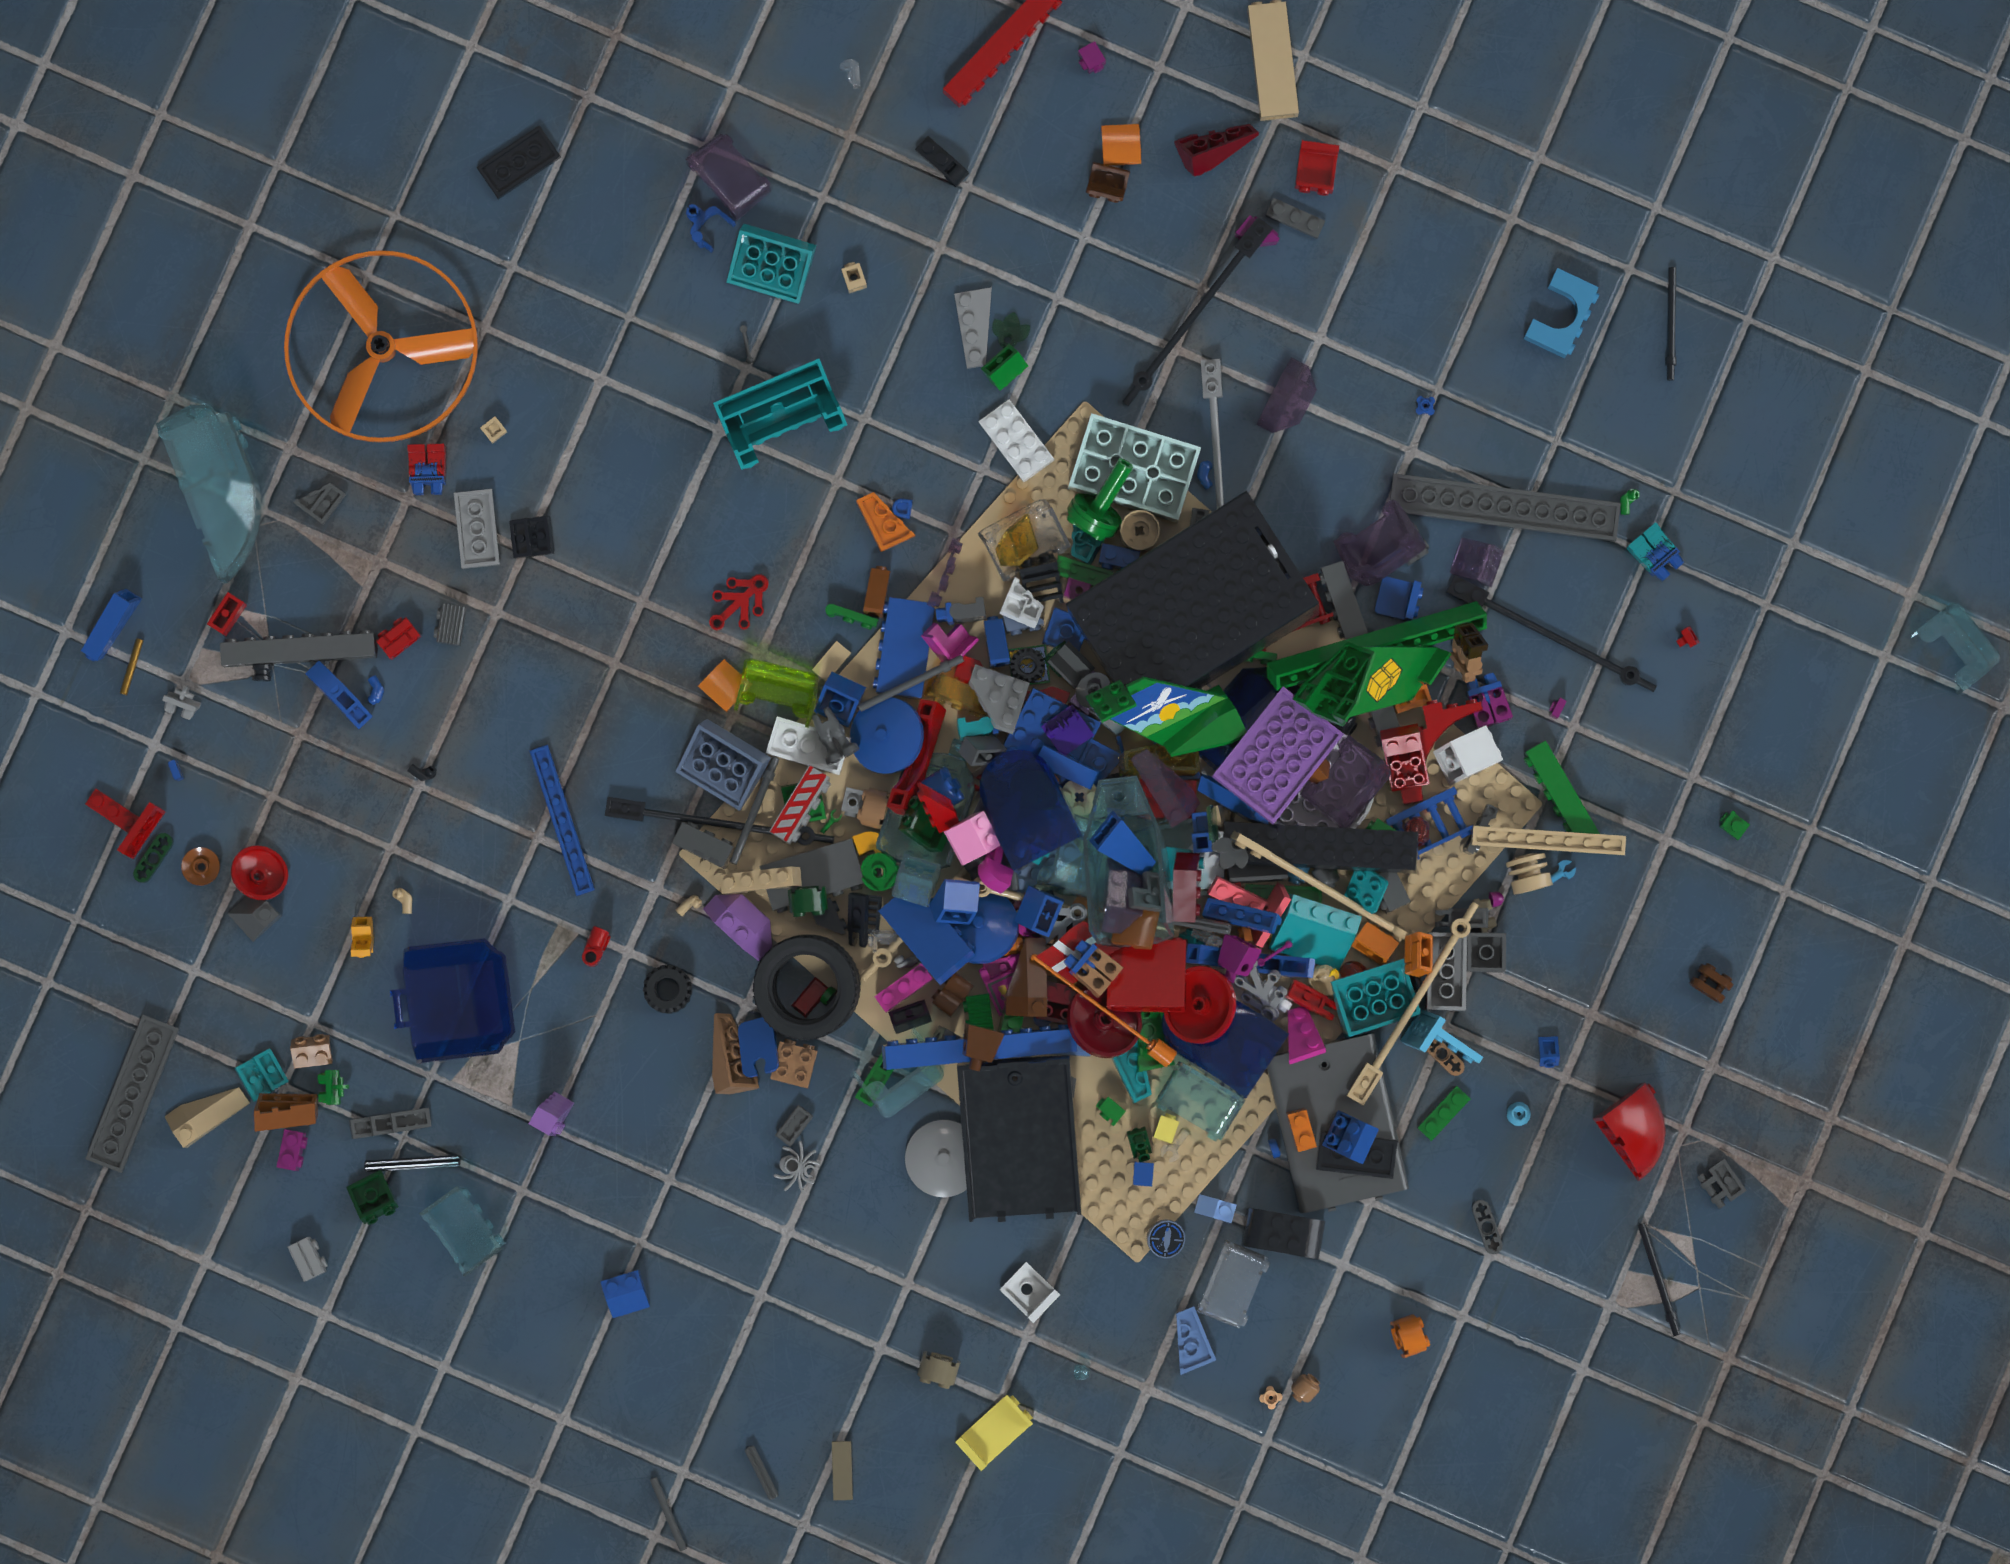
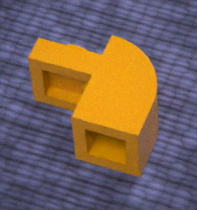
M868 831L852 837L859 856L872 851L875 853H887L886 850L882 851L881 848L887 846L888 843L879 833Z
M353 917L351 924V957L364 958L371 956L374 947L372 917Z

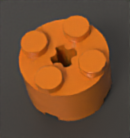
M1411 1314L1390 1322V1325H1394V1328L1391 1329V1334L1397 1350L1402 1349L1403 1354H1400L1402 1358L1424 1352L1430 1346V1341L1422 1330L1424 1324L1421 1317Z

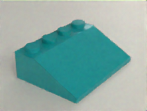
M743 224L739 230L727 283L799 304L817 245Z
M1289 894L1291 901L1281 916L1282 922L1276 927L1269 949L1276 951L1285 945L1286 941H1291L1292 947L1286 948L1280 953L1292 957L1315 959V964L1329 965L1339 971L1357 935L1362 916Z
M1404 959L1331 982L1338 1018L1345 1038L1398 1022L1415 996L1410 977L1405 974ZM1419 1005L1411 1017L1421 1014Z

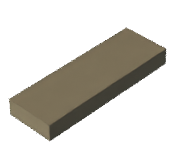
M832 1441L833 1501L853 1500L851 1441Z

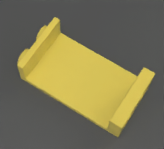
M1008 1395L1004 1396L955 1441L980 1471L1029 1426L1033 1425L1031 1422L1033 1417L1026 1409L1022 1411L1018 1407L1020 1402L1013 1395L1011 1397Z

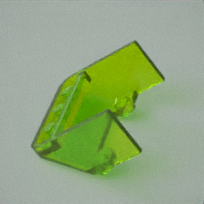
M745 659L734 710L738 711L739 703L749 705L755 701V698L792 707V712L796 717L806 718L805 727L809 728L816 703L819 678L811 672L757 659Z

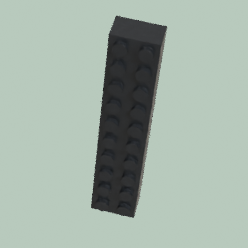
M1224 822V838H1231L1232 833L1236 831L1295 867L1417 874L1418 832ZM1246 849L1249 856L1246 865L1278 866L1263 856L1260 859L1250 854L1251 849Z

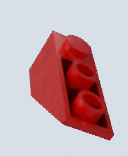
M921 782L917 783L920 790L917 791L920 802H925L922 805L926 815H931L928 818L932 827L936 826L938 832L941 833L960 822L949 798Z

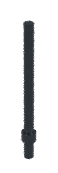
M1669 267L1668 334L1667 357H1665L1667 381H1674L1675 366L1677 365V357H1675L1676 267Z
M1645 1223L1638 1225L1639 1232L1666 1312L1665 1318L1670 1324L1674 1337L1681 1334L1676 1321L1678 1319L1676 1311H1673Z

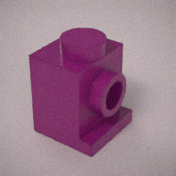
M1069 577L1063 598L1072 600L1080 595L1076 593V588H1082V593L1090 589L1091 584Z

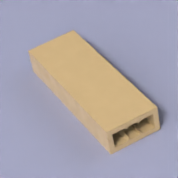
M1272 0L1267 4L1253 2L1251 5H1248L1247 13L1260 121L1298 117L1299 109L1286 1Z

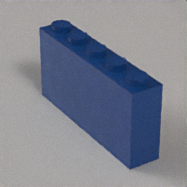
M889 597V602L885 601L884 613H887L886 621H882L881 632H884V639H880L878 649L882 653L881 659L877 658L876 670H879L878 677H874L873 683L876 694H881L926 672L929 646L921 635L933 624L935 603ZM925 681L895 696L920 700L923 696Z
M913 881L879 910V913L933 978L942 985L976 956L972 951L974 946L968 939L964 941L960 937L963 933L956 925L952 927L949 923L935 922L930 908L933 897L929 900L926 896L928 891L923 885L920 884L918 886Z

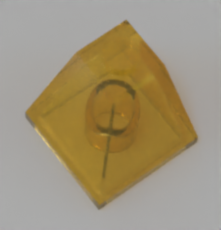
M1024 514L1004 532L995 548L1000 566H1019L1039 548L1028 514Z

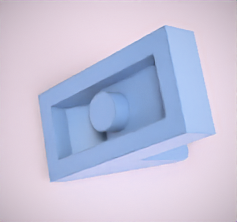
M1199 1194L1194 1213L1232 1223L1237 1205Z

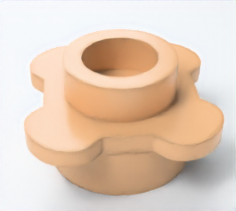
M1268 1386L1266 1392L1260 1395L1259 1400L1267 1404L1269 1409H1274L1278 1401L1282 1400V1394L1274 1391L1272 1386Z

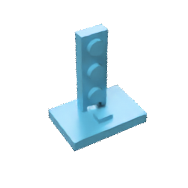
M1420 1009L1421 1014L1416 1015L1400 1040L1405 1045L1424 1053L1434 1039L1440 1043L1444 1041L1448 1044V1049L1454 1053L1459 1051L1463 1054L1462 1058L1469 1063L1473 1061L1480 1063L1483 1059L1480 1054L1442 1029L1446 1021L1444 1018Z

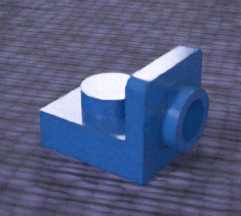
M1558 1036L1538 1037L1539 1066H1545L1546 1068L1558 1066L1560 1059Z

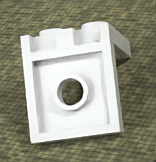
M1027 1262L1000 1289L1033 1323L1060 1296ZM1028 1283L1032 1286L1031 1294L1024 1295L1021 1292L1023 1284Z

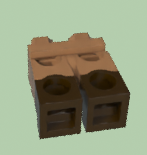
M1472 622L1455 626L1452 644L1453 652H1450L1454 668L1462 673V679L1466 683L1475 681L1476 675L1482 674V651L1488 649V643Z

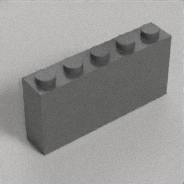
M852 838L759 866L760 870L791 866L800 867L801 887L819 886V889H822V886H826L827 895L832 894L833 897L844 894L843 890L851 888V891L862 889L864 884ZM792 887V892H795L797 887ZM790 888L766 889L773 911H777V913L788 911V889Z

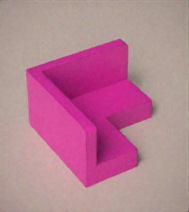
M933 623L921 635L941 662L946 659L949 661L959 655L964 656L979 641L977 637L970 636L961 624H957L946 635L937 623Z

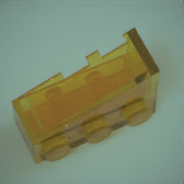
M938 674L929 679L924 696L934 699L933 701L943 705L945 703L949 704L952 709L968 711V715L975 718L986 716L987 712L982 708L977 694L971 689L969 684L943 674Z

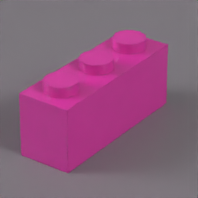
M921 963L874 997L887 1013L932 981L933 978Z

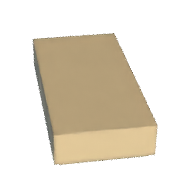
M836 641L812 671L826 682L830 673H835L851 655V652Z

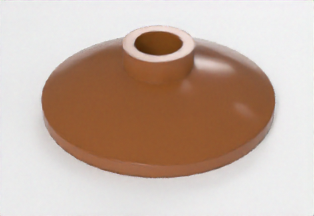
M198 847L186 853L182 860L181 870L188 882L203 886L210 884L216 879L220 871V862L212 850ZM201 863L205 865V869L202 871L198 868Z

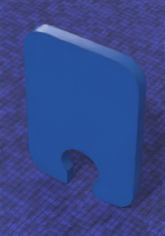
M763 1017L741 1023L738 1027L743 1074L749 1078L758 1076L755 1063L760 1058H763L766 1062L764 1067L766 1074L776 1071L779 1066L775 1030L764 1021Z

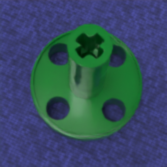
M1119 458L1096 497L1085 493L1075 495L1067 507V520L1099 541L1114 537L1120 528L1122 520L1117 511L1111 507V504L1131 473L1133 465L1129 461Z

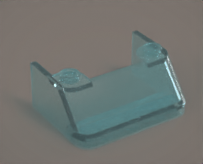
M915 1027L911 1029L910 1032L914 1038H917L918 1041H924ZM941 1065L921 1066L890 1089H887L880 1081H874L866 1086L855 1071L851 1075L879 1114L885 1118H890L943 1079L944 1071Z

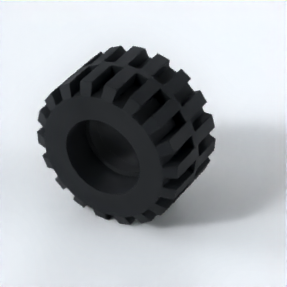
M661 965L649 972L644 980V998L658 1012L676 1013L689 1003L692 995V983L682 969L673 965ZM672 978L678 983L679 993L673 1000L665 1001L657 995L656 987L660 980Z

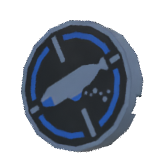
M1168 1219L1159 1220L1148 1230L1147 1245L1156 1256L1172 1258L1183 1249L1185 1233L1182 1227L1175 1221Z

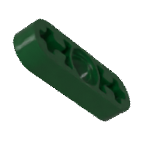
M161 833L156 836L134 869L133 876L136 881L146 883L152 878L173 846L174 841L169 834ZM167 837V842L169 844L167 846H162L160 850L164 852L163 854H161V852L155 850L154 847L156 846L157 848H159L161 846L160 839H165ZM153 852L159 856L158 861L154 864L148 860V856ZM145 862L147 865L153 867V869L151 870L150 868H148L145 872L147 877H142L140 879V874L138 872L139 870L144 871L146 866H144L143 863Z

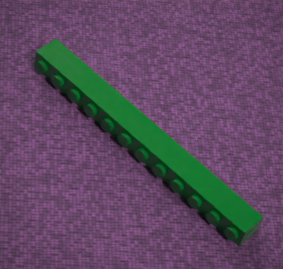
M1475 601L1267 663V678L1277 691L1281 690L1282 687H1292L1304 683L1347 642L1358 646L1427 647L1453 639L1454 629L1457 625L1472 622L1478 631L1487 629V613Z

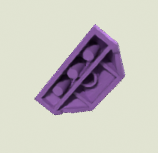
M743 894L715 895L703 908L719 928L758 961L772 947L770 919Z

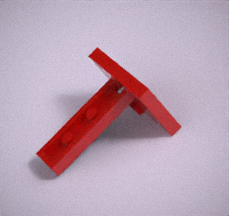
M98 789L94 790L85 805L128 833L117 850L132 859L136 857L166 812L149 802L140 817H138Z

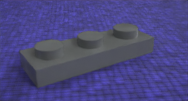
M1273 198L1266 213V217L1315 239H1318L1325 220Z

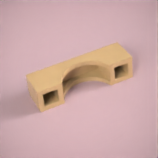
M791 866L720 875L722 894H739L756 890L802 886L800 867Z

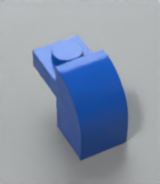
M1212 811L1193 812V852H1212L1211 848L1216 842Z

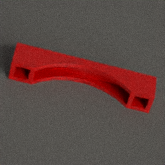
M964 655V662L958 664L954 678L957 679V683L967 686L975 664L982 667L983 665L979 660ZM1053 686L1040 690L1067 704L1070 692ZM1027 691L1024 703L1031 691Z
M920 699L917 713L921 718L924 729L923 746L916 760L905 769L902 777L891 790L887 807L896 814H905L909 800L912 796L917 795V791H920L917 783L925 780L946 713V709L936 701Z

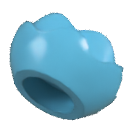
M1515 1102L1508 1107L1507 1119L1513 1125L1522 1126L1530 1120V1108L1523 1102Z

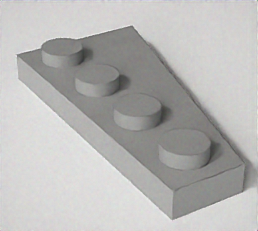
M992 287L954 294L967 369L982 367L986 364Z

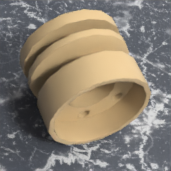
M1145 510L1130 512L1124 517L1119 528V537L1123 545L1128 549L1140 552L1151 548L1160 536L1158 520L1153 514ZM1136 527L1138 529L1142 527L1143 536L1140 534L1136 536V530L1134 528Z
M1545 853L1522 855L1506 863L1507 868L1516 867V870L1508 872V875L1511 876L1518 875V879L1511 882L1514 895L1553 885L1550 873H1541L1540 869L1548 865L1547 862L1538 864V860L1546 858Z

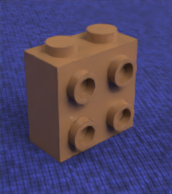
M785 1039L784 1042L780 1041L777 1051L779 1066L776 1071L772 1072L770 1079L809 1089L818 1051L814 1050L815 1046L803 1044V1047L795 1045L796 1041Z

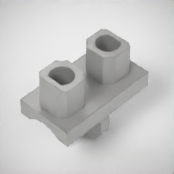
M186 685L182 690L176 688L174 693L169 691L162 700L165 701L164 711L175 713L177 706L183 708L181 717L188 720L194 716L201 703L193 700L194 694L189 693V687Z

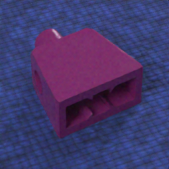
M1225 934L1218 965L1226 969L1225 976L1231 983H1234L1237 975L1248 976L1262 950L1238 936Z

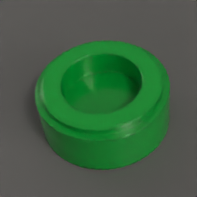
M832 986L829 987L820 998V1002L825 1006L828 1005L837 993V990Z

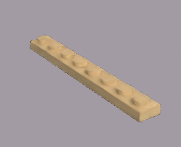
M1472 826L1471 845L1625 855L1626 836Z

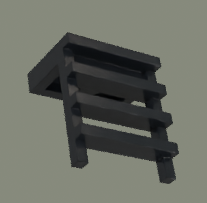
M1045 552L1032 558L1026 556L1016 561L1021 583L1026 591L1029 590L1033 593L1057 588L1058 592L1033 597L1035 600L1043 602L1059 598L1060 604L1064 603L1058 562L1053 553ZM1052 577L1056 579L1055 582L1026 587L1028 582Z

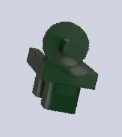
M1145 1126L1140 1129L1134 1128L1132 1131H1127L1133 1158L1138 1157L1139 1162L1149 1160V1154L1152 1153Z

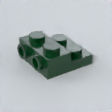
M381 1170L346 1187L363 1224H374L378 1221V1217L382 1215L390 1216L399 1207Z

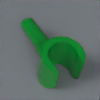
M834 809L830 814V819L820 832L824 834L834 822H839L842 814L839 818H834L832 815L836 811Z

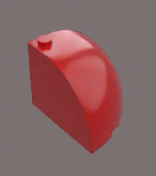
M1646 1082L1638 1085L1593 1118L1638 1181L1644 1178L1658 1162L1664 1148L1666 1134L1664 1116L1654 1096L1656 1092Z

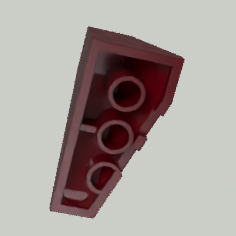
M1251 124L1229 127L1226 129V132H1215L1213 130L1208 131L1209 135L1199 137L1198 134H1192L1174 141V144L1185 169L1195 177L1215 168L1256 138L1259 132Z

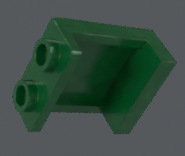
M918 795L912 796L908 802V808L901 818L898 830L929 852H942L947 841L945 833H939L936 826L932 827L928 818L931 815H926L922 805L925 802H920Z

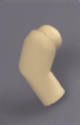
M403 888L394 889L392 896L402 903V914H412V896Z
M692 895L684 900L675 911L680 916H683L692 906L699 908L702 900L699 899V896Z

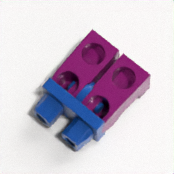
M1494 673L1483 676L1485 686L1479 687L1477 678L1475 681L1466 683L1468 690L1466 692L1467 699H1477V702L1481 701L1483 707L1482 711L1472 714L1476 730L1513 718L1501 682L1497 681Z

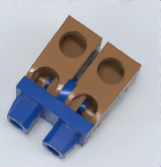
M1081 940L1075 947L1082 954L1079 960L1072 954H1069L1063 962L1070 969L1069 973L1098 998L1123 967L1097 948L1095 944L1090 945Z

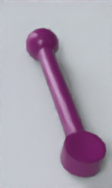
M1286 941L1285 945L1264 959L1259 958L1257 960L1258 966H1264L1266 961L1284 949L1291 948L1292 942Z

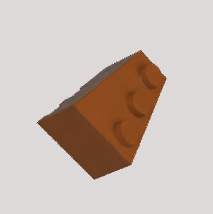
M259 1093L254 1109L255 1132L316 1124L318 1117L317 1094Z

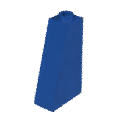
M128 589L113 594L81 649L85 653L86 658L92 661L104 658L142 598Z
M1115 811L1109 814L1089 840L1099 852L1140 875L1145 871H1150L1156 863Z

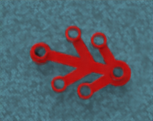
M756 574L750 580L736 579L734 577L727 579L726 585L729 589L749 587L744 593L722 592L720 590L713 592L712 598L715 602L735 600L723 613L713 615L710 618L709 624L713 630L719 631L723 629L725 621L739 607H741L739 627L742 630H747L750 627V621L748 620L749 598L754 593L755 606L752 612L756 617H761L764 614L762 596L763 592L767 590L769 582L762 574ZM734 580L736 582L735 586H729V581ZM757 581L763 582L761 587H756L755 584ZM720 593L722 595L721 599H715V594ZM758 607L762 609L760 614L755 613V609ZM720 620V626H714V621ZM747 621L748 625L746 627H742L741 622Z

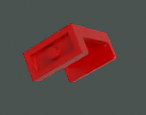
M1302 140L1295 189H1299L1298 191L1302 193L1315 191L1318 195L1323 196L1332 194L1340 145Z

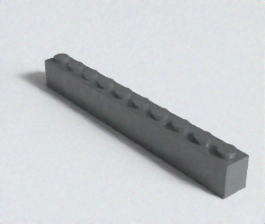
M1340 561L1322 567L1320 569L1321 573L1318 575L1321 585L1325 584L1327 590L1324 592L1326 600L1332 604L1333 609L1330 611L1331 613L1333 612V620L1338 622L1337 632L1339 638L1346 640L1368 633L1344 562ZM1393 706L1369 712L1370 718H1368L1370 728L1375 729L1377 735L1374 736L1377 747H1381V750H1383L1380 731L1400 727Z

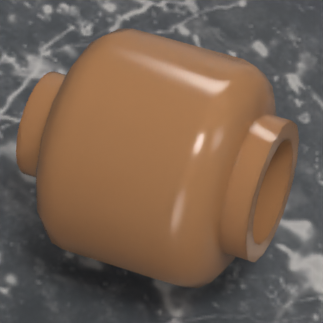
M1309 1373L1307 1375L1301 1374L1291 1386L1292 1396L1300 1403L1302 1401L1311 1402L1320 1391V1382Z

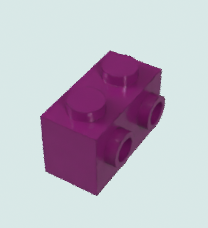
M284 1129L276 1167L299 1171V1168H302L304 1161L302 1152L303 1149H306L308 1142L306 1133Z

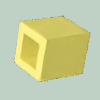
M1167 1113L1165 1116L1161 1115L1153 1138L1172 1144L1179 1121H1176V1116Z

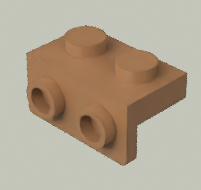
M318 1034L314 1037H297L291 1040L290 1050L294 1069L333 1063L330 1035Z

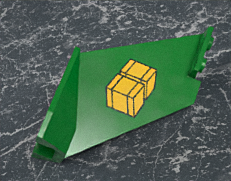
M1347 642L1302 684L1293 700L1317 717L1343 727L1352 716L1413 700L1422 686L1421 682L1431 685L1451 656V653L1432 645L1427 647L1358 646Z

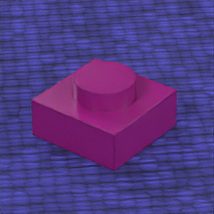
M1559 698L1557 701L1553 700L1549 711H1551L1550 717L1558 719L1567 701Z

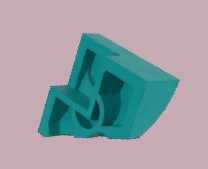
M1073 525L1071 555L1083 563L1092 565L1104 541L1093 538Z

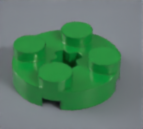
M887 853L871 854L862 862L861 871L863 877L861 878L869 889L885 891L896 884L900 867L895 859ZM882 868L884 874L878 877L876 869Z

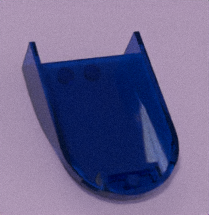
M1011 750L998 755L987 765L980 780L981 801L997 839L1015 873L1021 874V867L1079 837L1083 841L1087 839L1053 770L1039 755L1026 750Z
M1236 1000L1235 1016L1227 1031L1218 1039L1205 1044H1194L1178 1038L1168 1027L1164 1012L1162 1015L1164 1038L1167 1044L1177 1051V1055L1241 1099L1248 1097L1289 1035V1033L1238 1000Z

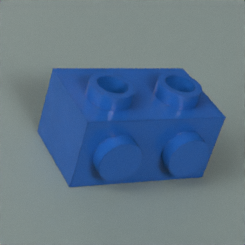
M1103 543L1098 565H1102L1101 568L1113 570V568L1122 569L1138 559L1140 551Z

